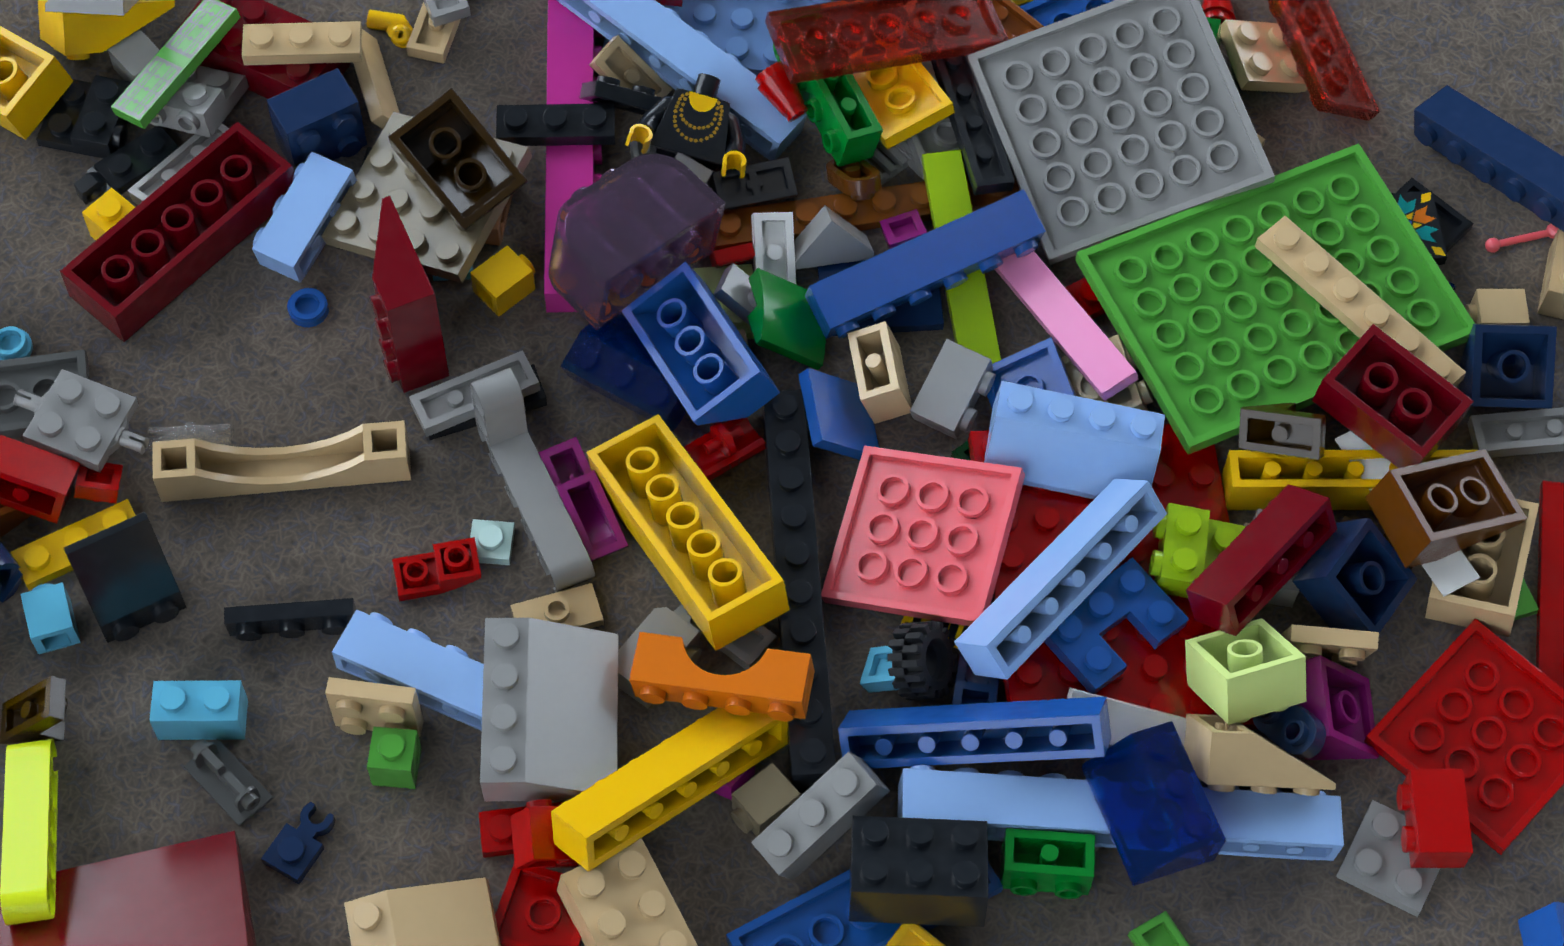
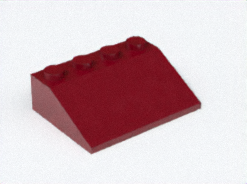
M384 197L381 202L372 274L375 295L369 296L376 315L374 322L381 338L379 339V344L385 358L383 360L385 370L391 383L399 381L405 393L448 377L449 370L435 292L391 197Z

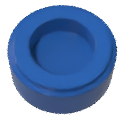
M303 288L291 295L287 303L290 319L301 327H314L321 324L329 312L325 295L314 288Z

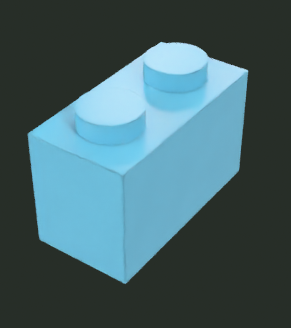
M241 680L153 681L150 723L158 740L245 739L248 698Z

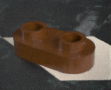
M831 160L826 164L828 182L844 194L851 195L853 200L871 199L875 196L874 193L882 188L880 170L865 160L840 167L837 166L835 160Z

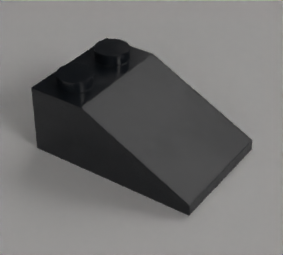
M146 512L63 548L107 643L114 640H129L138 634L140 628L153 622H169L179 614L180 610L187 608Z

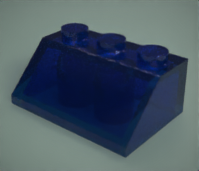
M613 310L609 318H595L580 331L560 366L569 378L647 419L659 414L672 432H674L686 413L684 406L626 317Z
M1172 721L1131 733L1109 747L1105 757L1091 758L1083 763L1081 768L1133 886L1215 860L1226 838Z

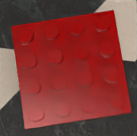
M1475 618L1368 733L1364 742L1373 747L1379 755L1405 776H1407L1410 769H1463L1470 829L1493 850L1502 855L1564 786V689Z

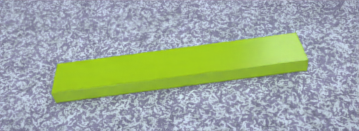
M961 149L922 154L921 161L933 228L936 229L972 213ZM979 269L968 274L966 282L950 290L945 288L955 343L990 358L993 364L1000 361L1001 356L985 274H982Z

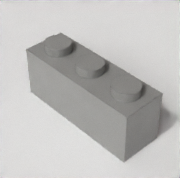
M848 752L751 843L779 876L793 880L852 827L853 816H864L890 790L862 758Z

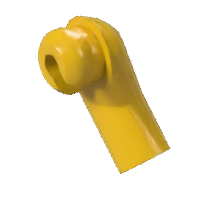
M371 9L368 12L367 28L386 31L395 46L406 48L413 28L404 15Z

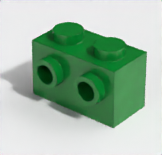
M1006 828L1001 848L1000 882L1003 885V889H1010L1011 893L1021 896L1034 895L1037 891L1052 892L1057 897L1063 899H1076L1082 895H1089L1094 879L1095 835Z

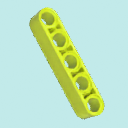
M53 739L11 744L6 747L0 902L2 916L7 926L49 920L55 917L58 771L53 770V758L57 757V750Z

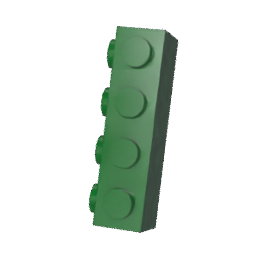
M814 9L782 17L776 39L773 42L774 55L778 61L783 63L785 68L790 67L804 99V104L808 108L806 112L807 117L817 126L822 136L824 149L827 153L832 154L838 167L873 158L883 129L818 10Z

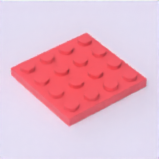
M864 446L821 592L822 600L824 603L970 626L991 604L1025 478L1023 469L1021 467Z

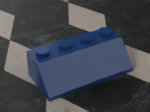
M686 261L622 310V313L696 425L747 418L780 393L716 297L713 296L708 285Z

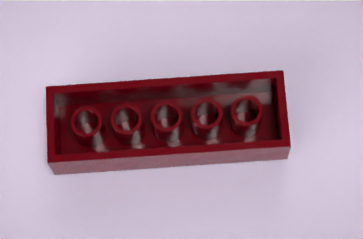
M237 121L60 270L69 296L120 340L125 342L273 215L275 202L281 195L286 194L293 182V165Z

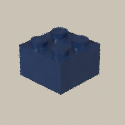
M338 68L266 100L277 144L287 161L293 165L294 172L300 163H305L311 151L333 161L341 156H354L363 146L367 145L359 101Z
M1370 518L1337 522V530L1304 564L1292 582L1329 628L1380 633L1418 578L1410 568H1405L1395 549Z

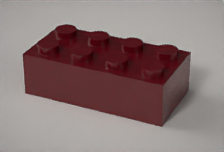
M199 0V1H198V3H197V4L195 5V7L191 10V12L188 14V16L185 18V20L181 23V25L186 21V19L193 13V11L199 6V4H200L203 0ZM219 0L236 8L241 18L204 59L200 66L245 75L249 86L248 90L269 99L336 68L343 75L351 62L244 65L242 59L243 24L312 22L264 0Z

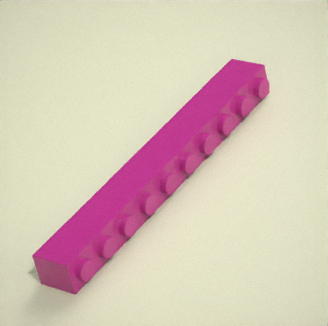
M548 0L547 104H595L594 102L579 98L582 83L597 80L595 70L589 64L602 50V46H595V38H602V34L557 0ZM602 145L546 146L544 274L546 313L589 312V305L594 301V298H602V288L596 283L598 274H595V264L602 263V240H595V231L602 230V207H595V197H602V174H595V165H602ZM573 243H582L589 248L590 257L583 262L573 261L567 256V247ZM567 271L576 272L582 277L583 284L578 290H566L559 284L560 275Z

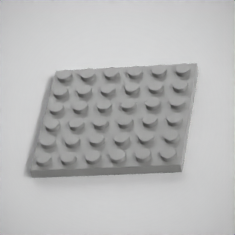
M1114 0L967 55L968 62L996 126L1020 191L1025 190L1046 230L1040 242L1050 265L1076 256L1078 251L1192 207L1273 183L1275 180V175L1199 0Z

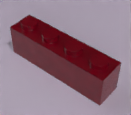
M1288 484L1186 589L1195 621L1237 636L1337 530L1330 498Z

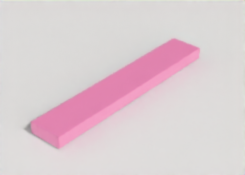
M1034 251L1020 258H1017L1014 253L1002 259L1004 263L996 268L995 271L1104 401L1139 380L1136 370Z

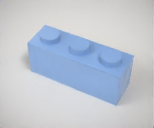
M312 151L305 163L302 162L297 166L293 174L291 186L286 194L281 195L275 202L273 215L266 227H261L256 233L252 248L260 265L300 283L326 244L322 238L323 232L341 206L340 203L349 187L353 186L357 181L352 169Z

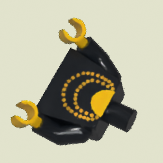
M698 74L693 92L677 88L673 96L661 98L644 113L638 124L630 128L625 142L626 146H629L632 141L642 143V154L647 153L650 145V153L673 160L678 152L682 153L712 171H721L723 177H726L728 169H737L740 172L741 179L745 176L747 162L745 157L746 142L739 119L729 112L730 103L716 99L721 80L709 74Z

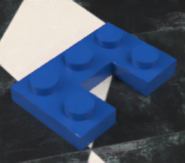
M1132 557L1110 573L1044 643L1089 693L1096 694L1123 674L1127 668V664L1102 638L1104 634L1127 618L1149 644L1156 649L1186 627L1189 618Z

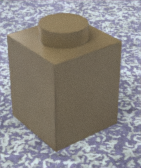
M772 762L732 793L733 811L731 812V817L744 833L747 834L752 831L757 837L791 806L801 794Z

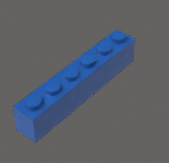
M1023 189L809 285L805 298L825 338L827 339L836 334L839 339L848 336L847 333L859 330L861 328L859 324L873 318L875 322H880L897 312L895 307L908 301L911 306H915L929 299L932 296L931 291L939 287L945 286L946 290H950L963 284L968 280L967 275L980 269L982 274H985L1001 266L1004 263L1002 259L1014 253L1017 258L1030 254L1039 247L1037 243L1046 230Z
M1107 696L849 710L838 728L842 757L850 752L862 758L870 768L1105 757L1111 741Z

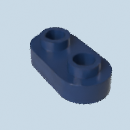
M1300 704L1290 706L1284 711L1270 712L1253 717V722L1258 730L1287 753L1298 758L1309 759L1314 757L1325 744L1326 729L1324 724Z

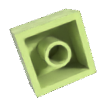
M1263 618L1250 621L1237 636L1219 630L1185 640L1187 685L1228 725L1244 723L1250 718L1270 712L1284 711L1290 706L1307 702L1306 656Z

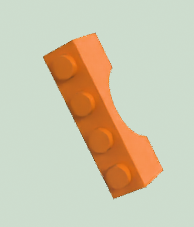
M639 632L629 681L635 697H639L642 701L650 704H663L665 701L679 702L685 707L694 710H705L709 706L724 708L727 712L739 716L749 715L750 712L767 714L774 720L787 722L792 721L793 718L806 719L815 670L811 654L768 648L760 660L745 671L732 675L712 674L702 670L692 662L687 654L682 637Z

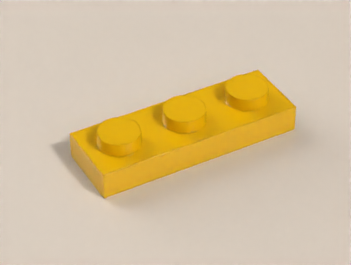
M129 500L121 501L11 551L13 558L21 567L19 570L23 574V580L28 590H32L38 585L45 584L73 571L63 549L64 547L136 516Z

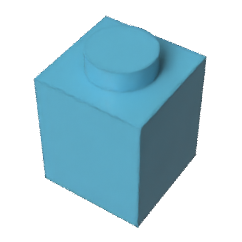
M63 582L58 584H41L33 588L32 591L20 594L30 639L38 654L81 643L71 599Z

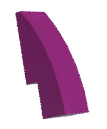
M577 437L538 452L588 552L591 562L628 547V543L596 472L591 470Z

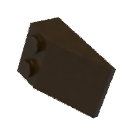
M450 88L388 136L392 149L464 231L528 182L453 88Z

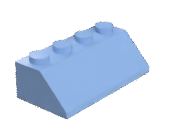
M1001 381L992 408L984 462L1021 467L1025 473L1023 485L1095 499L1114 479L1147 480L1152 487L1161 451L1165 414Z

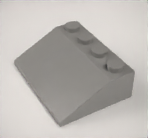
M485 618L480 785L484 802L532 801L539 799H550L552 801L570 800L594 785L597 781L617 771L618 634L534 618Z

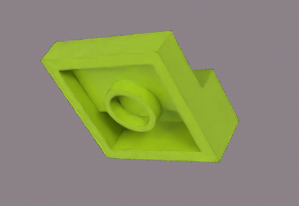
M1168 503L1165 509L1167 515L1153 528V538H1158L1159 544L1158 550H1153L1151 555L1149 575L1155 576V582L1166 594L1188 598L1186 589L1193 580L1230 545L1246 526L1209 519L1210 510Z

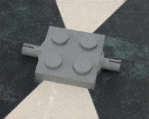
M61 369L50 390L42 397L23 389L17 391L18 395L15 394L13 401L15 406H20L34 412V417L23 434L25 444L79 462L80 465L97 472H101L109 456L119 449L120 446L136 451L139 454H144L145 449L148 447V437L128 431L129 421L139 406L137 398L63 369Z

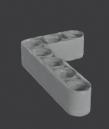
M507 368L470 383L480 439L482 442H487L490 451L488 455L497 474L503 475L506 484L504 488L513 507L519 508L522 517L520 521L530 542L534 540L538 549L536 554L546 575L551 574L555 584V587H553L554 591H562L595 577V571L588 552L528 433L523 395L513 371Z

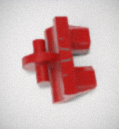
M748 418L729 420L724 424L717 422L711 425L710 432L684 446V449L706 478L711 481L766 449V442L756 433Z

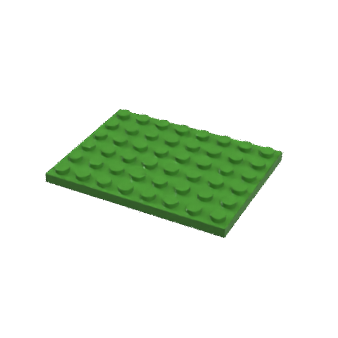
M1359 143L1275 175L1273 183L1192 207L1077 252L1076 263L1187 455L1238 435L1240 409L1242 407L1296 403L1297 411L1315 404L1312 400L1322 379L1360 339L1255 247L1257 238L1284 216L1303 230L1441 351H1446L1468 341L1475 322Z

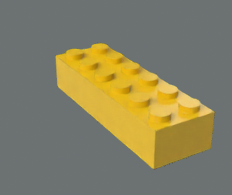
M659 414L586 452L592 471L595 470L610 505L715 651L790 610L782 577Z

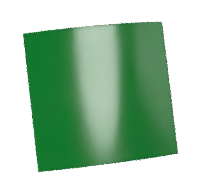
M757 268L748 278L757 306L747 316L756 344L819 370L824 362L826 338L805 298L807 289Z

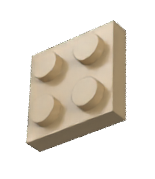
M1226 19L1221 24V39L1241 90L1300 93L1305 92L1312 85L1288 24Z
M1292 624L1281 633L1286 640L1306 656V660L1321 655L1323 657H1331V661L1341 666H1357V661H1364L1365 658L1378 650L1379 632Z
M328 678L325 691L335 726H339L342 731L353 735H363L366 733V730L373 731L374 726L417 730L418 736H421L424 720L416 688Z

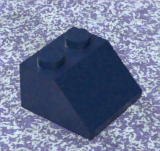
M1473 324L1460 361V367L1466 371L1463 381L1459 383L1458 389L1474 401L1471 406L1552 409L1557 327Z

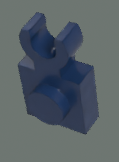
M312 802L306 804L302 809L299 827L296 829L286 823L261 858L263 864L297 884L302 882L324 850L323 844L316 839L319 836L328 834L335 825V817L331 813L326 816L322 823H312L310 819L316 811V806Z

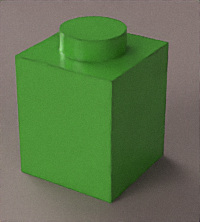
M373 726L367 770L372 785L416 789L422 750L417 730Z

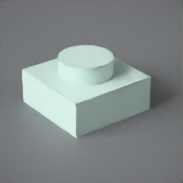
M473 519L470 538L475 537L479 563L510 565L515 533L514 522Z

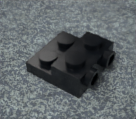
M95 75L92 83L73 79L72 84L45 116L36 138L38 146L104 159L115 152L117 148H121L126 144L128 121L116 116L111 106L132 82Z

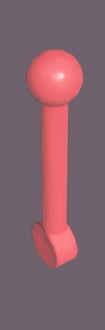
M1549 224L1546 230L1500 240L1489 238L1485 242V248L1488 252L1495 253L1500 247L1545 237L1554 239L1558 228Z

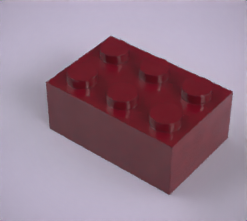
M1374 324L1322 379L1312 400L1398 468L1426 462L1461 423L1474 402Z

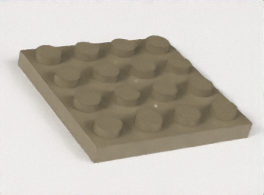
M393 111L356 175V183L349 187L340 203L341 206L323 232L322 238L326 245L375 258L382 198L390 196L425 273L463 283L510 196L464 231L392 149L388 136L413 118V116ZM493 138L523 174L532 158L529 147Z

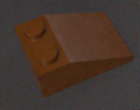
M1486 449L1389 470L1365 497L1405 568L1442 559L1515 527L1527 519Z

